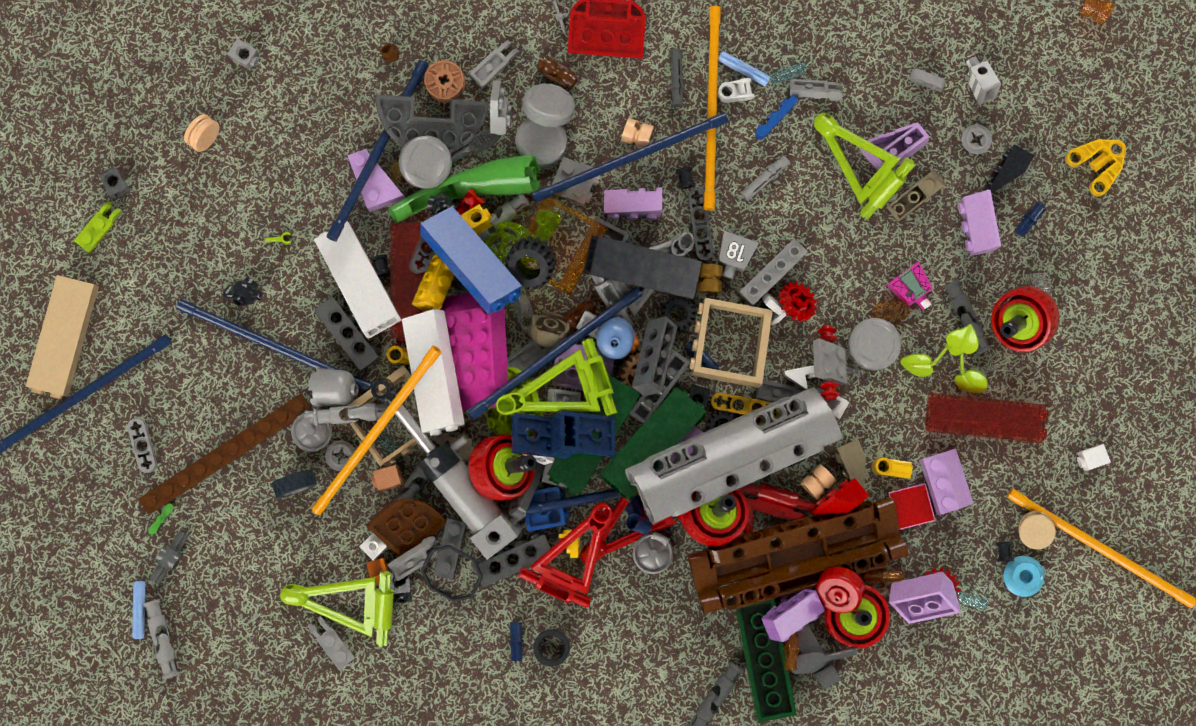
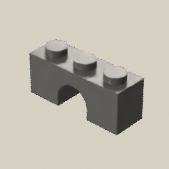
M447 518L441 546L451 545L460 550L467 528L465 522ZM451 549L439 551L433 575L453 580L459 561V554Z

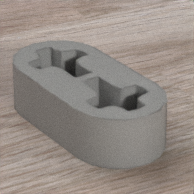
M912 69L909 76L910 81L935 91H942L946 82L943 78L920 69Z

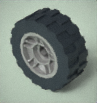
M310 469L287 475L273 481L271 484L276 498H284L311 489L317 485L313 470Z

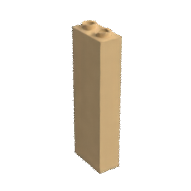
M59 275L56 276L26 387L32 388L31 392L43 395L44 391L49 392L50 397L62 399V396H69L99 286Z

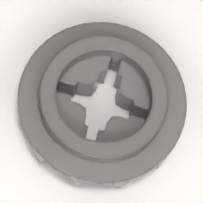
M974 124L964 130L961 141L964 149L969 153L978 155L985 153L990 148L992 136L986 127ZM973 135H974L975 137L983 136V137L979 140V143H980V144H978V143H972V144H971L972 140L974 139V138H973Z
M335 441L326 450V462L333 470L341 471L356 450L347 441ZM343 447V454L349 458L342 459L339 464V458L333 455V453H340Z

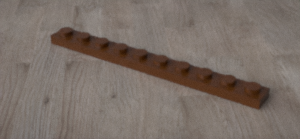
M302 393L138 500L147 514L151 515L293 423L305 410L311 411L313 409Z

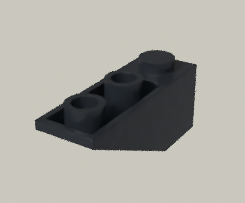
M1015 144L1010 149L1006 148L1001 157L1004 159L1002 164H997L992 173L995 175L993 180H989L983 190H991L992 194L1026 172L1034 155Z

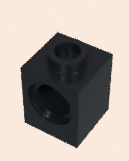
M692 384L689 392L690 399L694 395H699L702 398V405L706 407L711 389Z

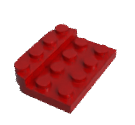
M632 0L577 1L570 12L567 53L643 59L646 21L643 9Z

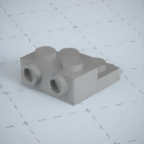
M493 80L490 100V133L504 135L506 134V128L510 127L512 105H508V98L504 97V88H501V81Z
M563 157L552 185L593 167ZM601 176L594 177L554 195L584 207L586 202H590L593 193L590 191L593 185L597 186Z

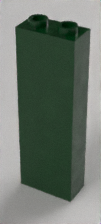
M608 374L614 392L611 396L617 413L609 417H615L616 436L641 393ZM597 399L600 412H584V414L606 416L601 399ZM593 430V438L599 440L598 432ZM575 453L567 459L556 458L547 473L550 476L549 481L557 486L560 483L567 487L565 490L574 496L577 493L581 495L603 456Z
M676 387L600 472V478L629 503L639 492L637 487L629 482L625 469L645 461L649 456L684 442L706 417L705 407L697 401L695 403L690 399L689 393L683 389L679 390ZM657 460L653 463L654 470L658 468Z

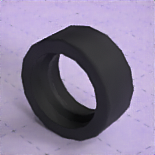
M547 629L536 637L533 645L534 655L543 665L548 667L558 666L568 658L570 642L562 631ZM548 636L558 637L563 644L562 654L556 659H548L540 651L541 642Z

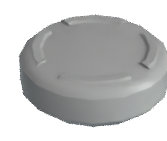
M538 84L526 90L522 107L526 116L536 124L545 127H558L565 125L571 120L575 103L570 93L560 86Z
M528 118L521 123L516 132L515 143L517 152L520 156H536L541 168L552 166L561 159L566 151V131L562 125L558 127H545L536 124Z
M432 136L415 137L402 148L399 157L400 172L411 185L423 189L433 188L443 183L450 174L452 166L451 153L446 144L438 138Z
M870 318L860 322L854 327L848 340L849 354L854 362L860 367L872 371L885 369L894 363L900 354L902 345L900 334L894 325L880 318Z

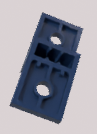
M559 411L552 417L514 413L512 414V453L567 459L575 453L613 457L615 456V417ZM528 430L535 433V440L529 438ZM593 430L598 432L599 440L593 438Z

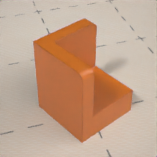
M384 557L367 562L370 578L377 577L376 584H378L380 572L389 571L386 559Z

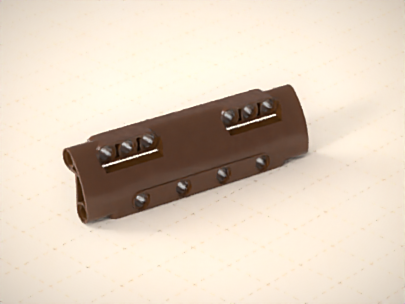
M887 498L873 503L863 501L849 513L812 515L740 535L725 545L717 547L708 546V549L688 554L687 557L701 609L704 614L721 610V608L735 610L816 587L821 574L832 567L843 565L842 567L848 568L856 574L879 569L886 566L889 560L893 561L907 557L908 548L900 536L894 501L892 498ZM877 541H878V543H875V544H871V545H868V546H864V547H861V548H857V549H854V550H850V551H846V552H843V553H839V554L830 556L831 554H834V553L842 552V551H845V550H849V549H852V548H856V547H859V546H863V545L870 544V543H873V542H877ZM767 572L769 573V574H765V575L758 576V577H755V578H751V579H748V580H744V581H740V582L733 583V584H730V585H726V586H723V587H719V586H721V585H725V584H728V583L736 582V581H739V580H743V579L750 578V577H753V576H757V575H760V574H764V573H767Z

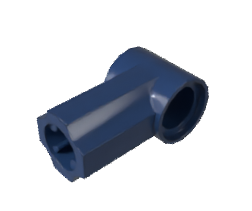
M636 495L626 506L628 513L626 524L630 530L647 534L652 528V523L646 517L641 497Z

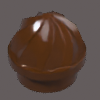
M387 43L380 50L384 61L392 63L399 58L400 52L396 45Z

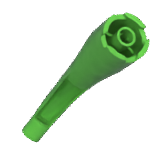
M532 155L507 157L487 162L449 176L436 187L422 188L388 208L392 219L398 223L426 209L429 197H435L442 192L448 194L452 200L463 198L470 189H473L477 196L529 194L540 187V181H536L537 172H540L536 156Z

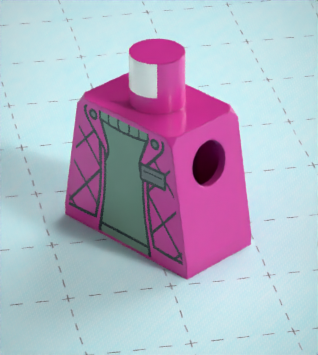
M919 262L887 284V287L908 307L917 302L920 308L924 310L932 304L925 294L933 288Z

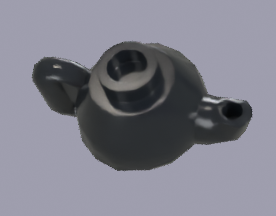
M442 192L435 197H429L426 210L431 211L432 215L435 216L451 206L455 209L456 204L453 203L448 194Z
M245 278L244 281L241 280L233 285H228L223 292L225 298H233L234 304L240 307L251 305L256 300H261L263 294L257 289V283L250 278Z

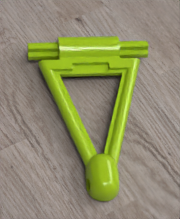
M820 113L814 118V127L825 137L860 205L869 198V202L860 211L861 216L868 220L878 208L882 209L904 184L906 175L915 166L914 161L907 157L896 170L895 166L901 161L899 157L839 126L838 122L831 115ZM836 136L886 161L863 188L838 144Z
M593 338L582 341L587 360L584 361L581 349H578L517 392L500 397L496 403L497 411L501 415L514 414L520 411L600 412L597 401L600 398L606 416L617 413L611 396L614 392L603 358L598 356ZM572 365H575L587 402H525V397Z
M389 571L380 572L379 588H376L377 577L311 587L289 584L282 588L280 599L283 603L302 606L371 638L374 636L375 628L377 629L376 644L379 647L388 645V630L392 628L394 591L391 589V573ZM365 588L364 623L314 602L309 598L310 596Z

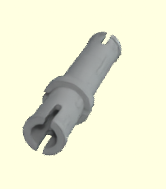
M782 155L771 166L768 165L766 170L741 191L740 194L746 201H749L772 179H776L779 176L778 174L791 164L790 161Z

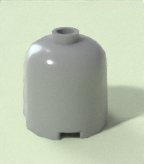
M316 368L317 372H312L309 380V390L312 391L313 398H310V402L313 406L338 407L347 406L352 403L355 395L358 393V385L351 373L344 370Z

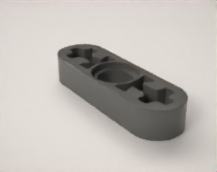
M420 236L409 262V268L415 274L425 272L434 255L432 248L429 253H425L422 250V243L426 242L422 236ZM421 256L427 257V259L423 258L421 260L420 265H422L423 267L417 269V264H415V262L419 261L421 259Z

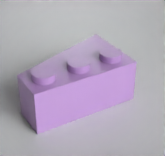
M917 122L896 129L893 132L878 135L867 141L899 157L901 161L895 166L896 168L907 157L909 158L927 145L930 136ZM859 147L860 151L877 171L886 162Z
M366 149L348 155L356 180L370 156ZM376 163L361 192L369 212L405 199L400 190Z
M662 187L656 188V191H646L645 188H640L639 191H628V189L604 190V216H608V219H619V216H627L629 220H636L638 217H646V220H656L657 217H661Z

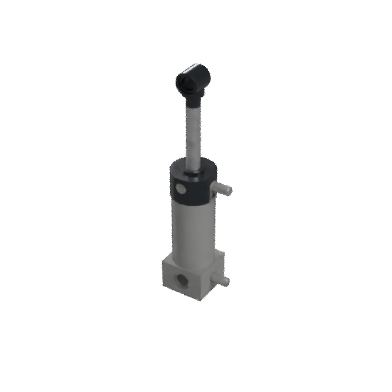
M382 378L376 381L371 388L373 397L381 400L382 403L386 402L388 406L396 397L395 394L397 392L394 390V384L390 379ZM380 384L386 386V394L379 391ZM401 405L395 415L426 453L424 459L417 465L429 480L435 484L472 531L473 535L470 539L488 560L518 537L523 529L518 521L522 518L515 519L508 513L506 507L501 510L494 500L485 498L475 489L469 476V469L463 462V457L457 451L468 442L466 437L462 436L453 444L447 440L442 445L435 446L428 436L422 433L421 427L406 408Z

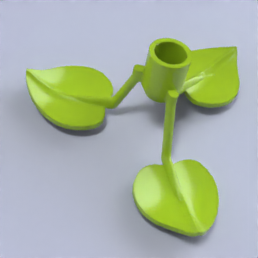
M971 324L951 331L946 337L947 344L934 361L931 362V358L928 355L921 353L911 354L900 360L902 366L910 373L918 377H926L933 373L932 366H935L945 352L949 350L950 354L954 356L960 355V372L962 374L955 376L956 385L970 393L987 391L988 381L983 373L977 370H968L966 372L964 370V353L972 354L977 351L979 346L978 336Z

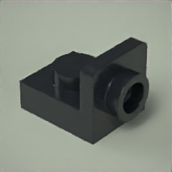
M391 573V589L394 591L393 602L405 603L412 600L410 574L396 581Z

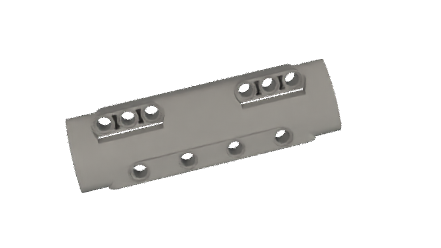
M812 387L791 397H784L649 456L645 461L625 469V473L631 485L637 487L647 516L651 523L654 524L667 517L684 514L824 450L823 447L841 440L842 434L828 404L817 389ZM791 401L793 403L792 410H790L789 404ZM774 409H776V411H777V414H776L775 417H773V414H772ZM757 416L760 417V423L758 425L756 424ZM692 446L693 452L689 455L688 448ZM795 446H797V448H798V451H797L796 454H794V448H795ZM674 453L675 456H676V459H675V461L672 463L671 460H670V457H671V455ZM657 460L658 468L654 470L653 463ZM764 461V468L761 470L760 463ZM730 476L731 480L730 483L727 485L726 478ZM695 491L696 498L692 501L691 494Z

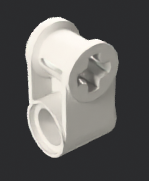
M751 78L722 83L717 92L718 100L722 103H730L755 98L751 91ZM722 90H729L731 95L724 96Z

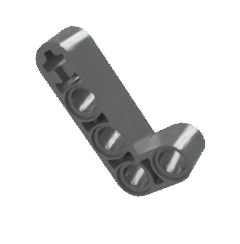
M808 624L802 630L791 635L801 655L812 652H820L825 655ZM826 662L823 668L812 672L823 690L841 681L840 676L830 662Z

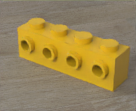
M435 252L412 302L414 306L423 312L441 309L454 277L452 271Z

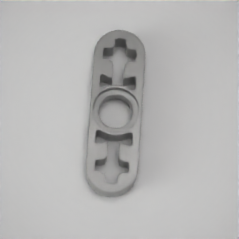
M132 419L129 421L127 429L138 468L142 472L151 473L156 469L157 461L147 425L142 419ZM136 422L137 424L142 425V427L139 428V432L141 435L145 434V437H138L135 439L134 436H138L137 430H133V427L135 426ZM141 440L147 442V449L145 451H140L137 447L138 442ZM150 452V455H146L147 460L152 461V464L149 465L150 469H148L147 467H143V464L146 463L145 457L140 458V454H147Z

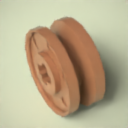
M437 61L429 66L425 73L424 82L426 89L431 97L439 102L448 103L450 99L456 100L465 89L463 72L457 64L451 61ZM447 78L449 83L445 82L443 85L441 80L444 81Z

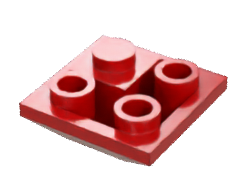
M856 478L849 482L844 480L837 486L838 491L834 488L826 494L828 499L823 497L816 503L817 508L812 513L814 515L849 513L867 499L869 494Z

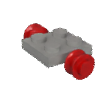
M824 325L817 331L821 336L813 340L815 377L826 380L820 385V389L824 390L820 395L827 401H833L836 397L840 396V393L836 391L839 385L847 384L845 348L833 344L837 340V337L833 336L837 330L831 325Z

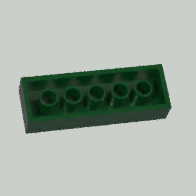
M774 598L735 609L755 718L758 723L797 715L783 642L771 640L762 622V618L773 606H776Z

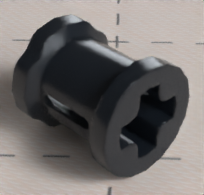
M683 167L676 170V174L679 176L680 190L696 186L692 178V167Z
M387 254L370 258L371 262L374 263L378 277L387 276L392 273L388 268Z
M1013 541L996 542L999 555L997 562L1015 561V558L1012 557L1011 545H1013Z

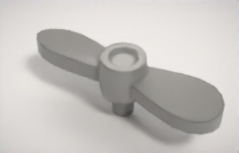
M553 0L552 3L557 13L555 14L556 20L560 22L561 29L565 34L567 31L563 23V17L568 15L567 13L562 14L559 12L556 0Z

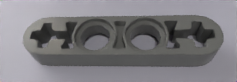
M693 188L688 194V203L695 241V253L700 261L706 262L713 255L708 210H704L702 206L692 208V205L696 206V200L691 197L694 196L695 192L702 196L699 198V205H704V191L700 188ZM702 211L705 215L704 219L696 220L694 212ZM699 229H704L707 232L705 239L697 237L696 232ZM709 241V244H705L706 251L710 252L706 258L699 254L702 251V244L698 246L697 242L704 243Z
M537 462L534 478L528 490L521 496L513 498L508 513L515 519L522 518L530 505L545 465Z

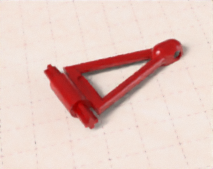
M623 497L619 499L612 510L611 520L603 530L596 562L604 557V555L631 544L645 535L634 531L605 544V539L629 503ZM678 515L677 518L682 522L681 515ZM672 516L667 517L659 522L652 523L649 533L660 531L677 522ZM590 542L580 552V558L584 564H586Z
M750 483L739 488L741 492L756 496V500L745 497L748 503L749 515L748 523L743 530L744 534L753 532V510L794 521L806 516L794 512V508L810 513L815 509L816 502L798 497V493L765 483H760V485ZM767 573L760 574V575H757V576H753V577H750V578H746V579H743L742 581L748 580V579H751V578H755V577H758V576H762V575H765V574H767Z
M604 502L596 504L583 522L530 566L531 569L539 573L521 567L518 577L533 583L534 588L566 603L572 601L585 608L589 607L592 598L584 594L589 593L603 530L612 517L611 507ZM589 528L593 530L582 580L548 565L550 561Z

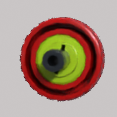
M1022 286L1008 291L998 299L992 309L991 323L994 334L1004 346L1018 352H1031L1043 347L1054 337L1060 323V315L1055 301L1047 292L1034 286Z
M495 435L481 440L474 447L469 459V476L475 489L485 498L496 501L509 500L521 496L528 490L534 478L537 461L532 455L524 456L512 453V435Z
M737 489L681 514L682 524L691 538L700 544L714 547L725 545L736 539L745 529L749 515L748 503L741 490ZM695 491L691 494L692 501L696 498Z
M864 584V597L856 610L850 613H836L824 607L823 618L827 631L838 643L849 648L856 647L858 649L872 646L884 637L886 630L889 628L890 609L888 608L887 601L875 588Z

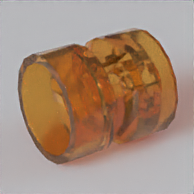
M1085 0L1079 13L1087 18L1093 16L1094 22L1102 26L1112 13L1115 4L1109 0Z

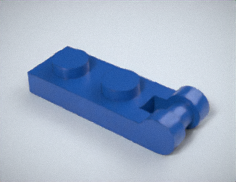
M794 95L789 99L786 97L779 104L781 108L777 112L773 111L766 118L768 122L757 127L755 137L759 140L764 139L797 104L798 99Z

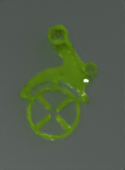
M548 209L539 210L536 215L538 228L535 235H532L524 226L518 223L499 222L497 227L500 228V232L491 235L485 244L490 249L492 242L502 236L500 250L505 251L509 238L513 243L523 237L527 239L528 236H533V239L540 237V241L546 240L548 242L554 228L559 226L561 217L555 211ZM504 228H509L512 231H514L518 236V239L512 234L505 233ZM490 249L494 254H501V251ZM503 252V256L507 257L508 253ZM498 256L497 258H498V259L502 262V264H503L504 257H503V256ZM526 256L521 258L522 263L526 267L529 262H537L532 257Z

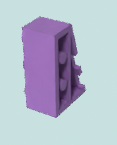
M805 589L791 593L787 598L783 596L780 599L781 604L778 607L773 606L762 618V622L771 640L784 642L793 633L802 630L807 623L816 620L819 617L818 615L824 612V608L817 592Z

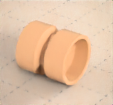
M628 118L621 141L628 144L634 142L637 147H644L649 143L654 126L646 123L640 125L639 121Z
M818 464L811 471L812 475H806L800 481L802 487L815 500H818L825 493V488L829 489L837 482L832 474L821 464Z

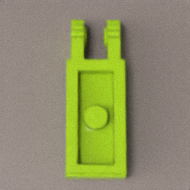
M110 201L105 202L100 211L94 215L74 240L88 253L93 251L122 213V210L117 208L107 219L104 215L112 207V202Z

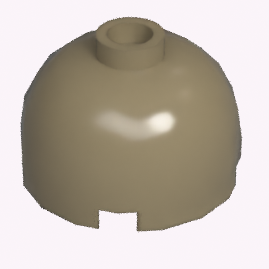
M545 311L542 315L537 316L535 314L533 316L530 333L538 345L544 348H554L567 338L570 325L568 321L567 324L563 321V316Z

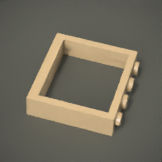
M705 298L702 303H699L697 314H700V319L696 321L694 330L697 333V339L693 340L692 351L695 352L694 358H691L689 363V369L692 370L691 376L759 388L763 382L773 310ZM709 308L761 317L753 376L701 367Z
M403 365L389 375L387 379H390L394 386H396L404 379L408 380L411 375ZM380 384L379 391L385 394L387 392L386 386ZM370 389L349 405L358 406L356 408L374 402L376 398L373 397ZM349 408L342 410L345 418L350 420L348 416ZM350 423L363 441L366 435L358 423ZM412 438L384 459L373 444L368 450L378 464L385 468L393 466L397 462L396 459L400 456L405 457L411 453V448L417 445L418 442Z

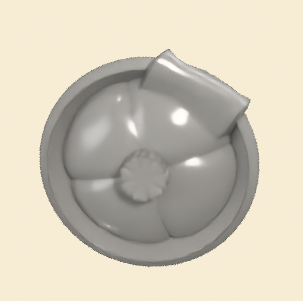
M305 410L304 413L295 419L291 428V436L294 443L300 449L308 452H315L324 448L332 435L330 423L314 425L313 411Z
M654 531L653 533L643 535L635 543L633 559L637 567L649 574H658L665 571L672 563L674 551L670 538Z

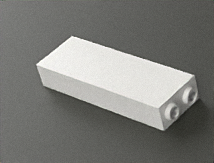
M348 221L345 223L337 242L331 241L326 237L328 232H324L314 239L367 339L402 321Z
M433 309L404 318L402 323L411 374L422 362L423 357L431 346H436L442 352L414 388L422 433H430V436L442 434L441 431L446 430V432L458 430V426L465 425L445 312Z

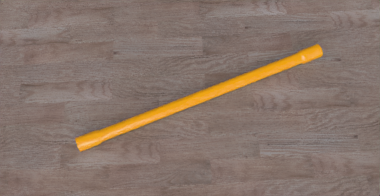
M710 6L709 9L710 40L707 120L717 115L720 6ZM716 128L707 130L704 210L708 211L715 210Z
M431 346L405 385L324 494L313 505L311 509L315 514L321 515L329 505L333 496L427 370L442 352L439 348Z
M1012 488L1009 491L1007 499L1031 512L1040 511L1046 513L1053 520L1054 526L1173 596L1187 607L1193 608L1196 604V598L1176 588L1031 501L1017 490Z

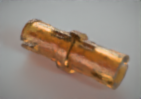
M881 568V570L863 573L864 582H881V584L900 582L904 580L903 570H886V568Z
M799 631L793 633L786 641V646L784 647V669L797 670Z

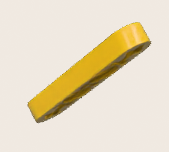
M716 393L711 398V406L715 410L729 411V413L740 415L752 412V405L755 403H759L762 407L773 403L725 393ZM720 396L723 401L728 402V398H732L729 404L730 409H726V404H721L720 407H717L714 399H718ZM735 400L743 402L744 407L742 410L737 411L733 408Z

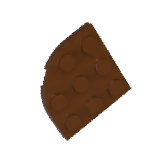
M405 498L391 502L383 507L366 524V527L400 557L421 544L422 540L427 539L429 536L433 537L446 524L447 520L430 504L419 499Z

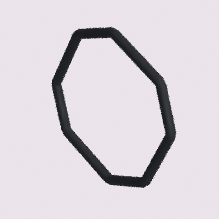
M451 545L432 548L421 569L428 588L454 602L471 599L483 578L476 559ZM451 549L473 562L479 578L470 595L454 598L431 585L425 569L433 552Z

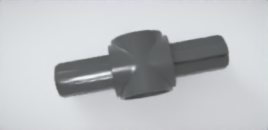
M178 531L170 546H163L156 557L158 565L151 575L150 581L159 585L167 571L174 570L177 567V561H180L182 558L180 550L188 539L186 533Z

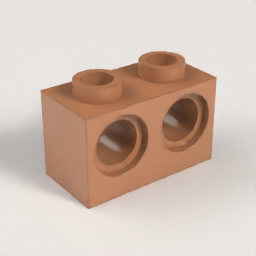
M393 465L373 471L374 476L371 477L372 484L379 491L404 485L400 466Z

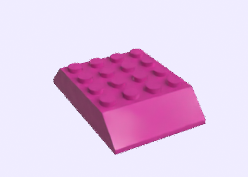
M470 293L445 297L440 309L445 312L462 410H468L508 382L504 307L500 311L488 315Z

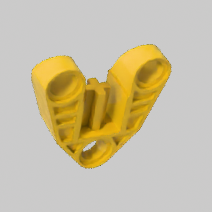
M1098 139L1074 148L1065 155L1066 163L1071 167H1077L1100 151L1101 154L1089 163L1090 168L1095 172L1107 163H1110L1111 166L1089 184L1091 194L1096 197L1102 196L1109 190L1123 168L1126 146L1120 140ZM1112 145L1120 146V154L1112 152ZM1071 153L1077 155V157L1079 158V162L1075 163L1071 161ZM1096 182L1102 186V192L1095 190L1094 185Z

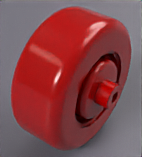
M832 567L821 574L816 585V592L821 604L827 609L836 613H850L860 606L865 594V585L860 576L854 571L844 567Z

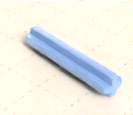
M724 51L718 57L719 62L763 86H766L770 80V76Z
M135 581L133 583V639L144 638V581Z

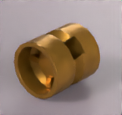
M716 264L701 265L700 280L697 282L698 293H721L722 282L719 279L722 278L723 266Z

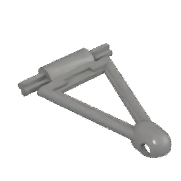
M681 232L670 241L650 247L649 249L661 252L669 251L670 254L683 256L693 248L695 241L691 233ZM591 275L595 282L593 286L607 308L629 292L625 283ZM644 288L641 291L642 297L631 305L626 306L613 317L623 318L632 326L634 323L626 312L627 308L634 317L654 290Z

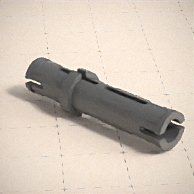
M672 49L670 50L672 107L684 106L683 90L685 89L683 84L682 50Z

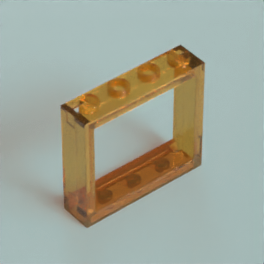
M549 197L539 202L535 215L531 217L526 231L520 238L525 237L527 239L528 236H533V239H535L553 206L591 225L560 283L551 278L548 281V284L571 295L583 274L591 235L603 237L607 227Z

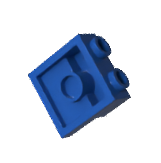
M561 487L536 490L530 503L566 498V492L561 490ZM561 508L525 516L527 532L567 525V521L570 520L569 510Z

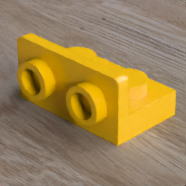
M563 530V534H559V538H564L572 530ZM580 537L567 547V554H570V558L580 557Z

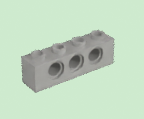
M794 238L738 295L749 306H754L808 251Z

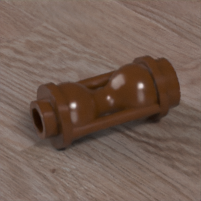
M548 55L545 58L542 56L537 63L539 73L564 89L568 88L571 90L578 80L575 72Z
M584 300L564 317L563 321L566 324L568 321L570 325L568 336L579 330L576 327L585 310L597 315L595 312L597 308L591 301L587 302Z

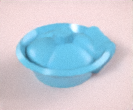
M1015 557V561H1009L1005 567V585L1017 596L1028 597L1034 595L1045 584L1044 566H1041L1032 557Z

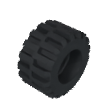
M528 236L527 239L525 237L520 238L519 241L514 243L505 258V267L525 287V290H529L530 287L536 290L538 286L541 288L545 283H548L557 264V260H555L556 253H552L553 247H548L546 240L540 241V237H536V239H533V236ZM526 256L534 258L539 263L540 268L535 270L527 268L522 263L521 258Z

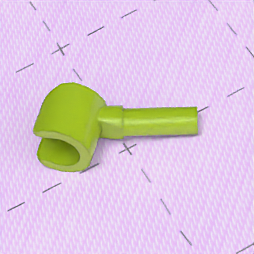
M285 232L281 236L265 238V242H282L284 245H289L291 241H284L283 238L284 236H291V234Z

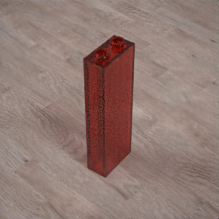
M390 223L391 301L401 319L423 313L412 302L425 272L415 274L409 268V262L421 236L420 223ZM422 243V250L425 253H429L430 246L428 243ZM421 256V259L415 262V264H417V269L423 267L422 265H420L421 260L423 258L427 259V257ZM402 321L391 326V338L396 339L397 343H406Z
M930 393L927 397L925 432L1041 444L1047 437L1045 421L1048 420L1049 412L1045 404Z

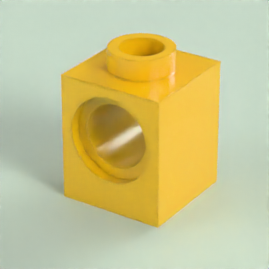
M480 204L461 215L477 235L492 227L490 222L492 216L487 208L483 210ZM476 218H482L479 222H474Z

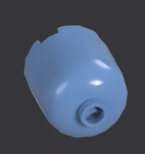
M611 317L598 328L596 334L597 347L605 357L620 359L626 356L632 349L635 340L634 329L627 320L620 317Z

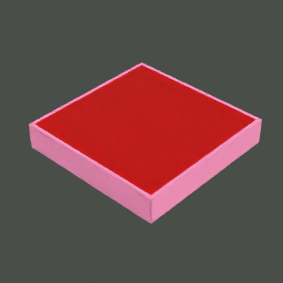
M926 483L887 493L888 498L893 499L896 507L899 530L936 521Z

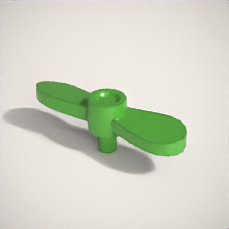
M167 504L161 515L157 516L156 521L148 530L150 535L156 534L161 523H164L166 517L174 510L173 504Z

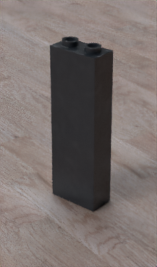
M591 235L583 273L694 299V295L697 293V282L702 262Z

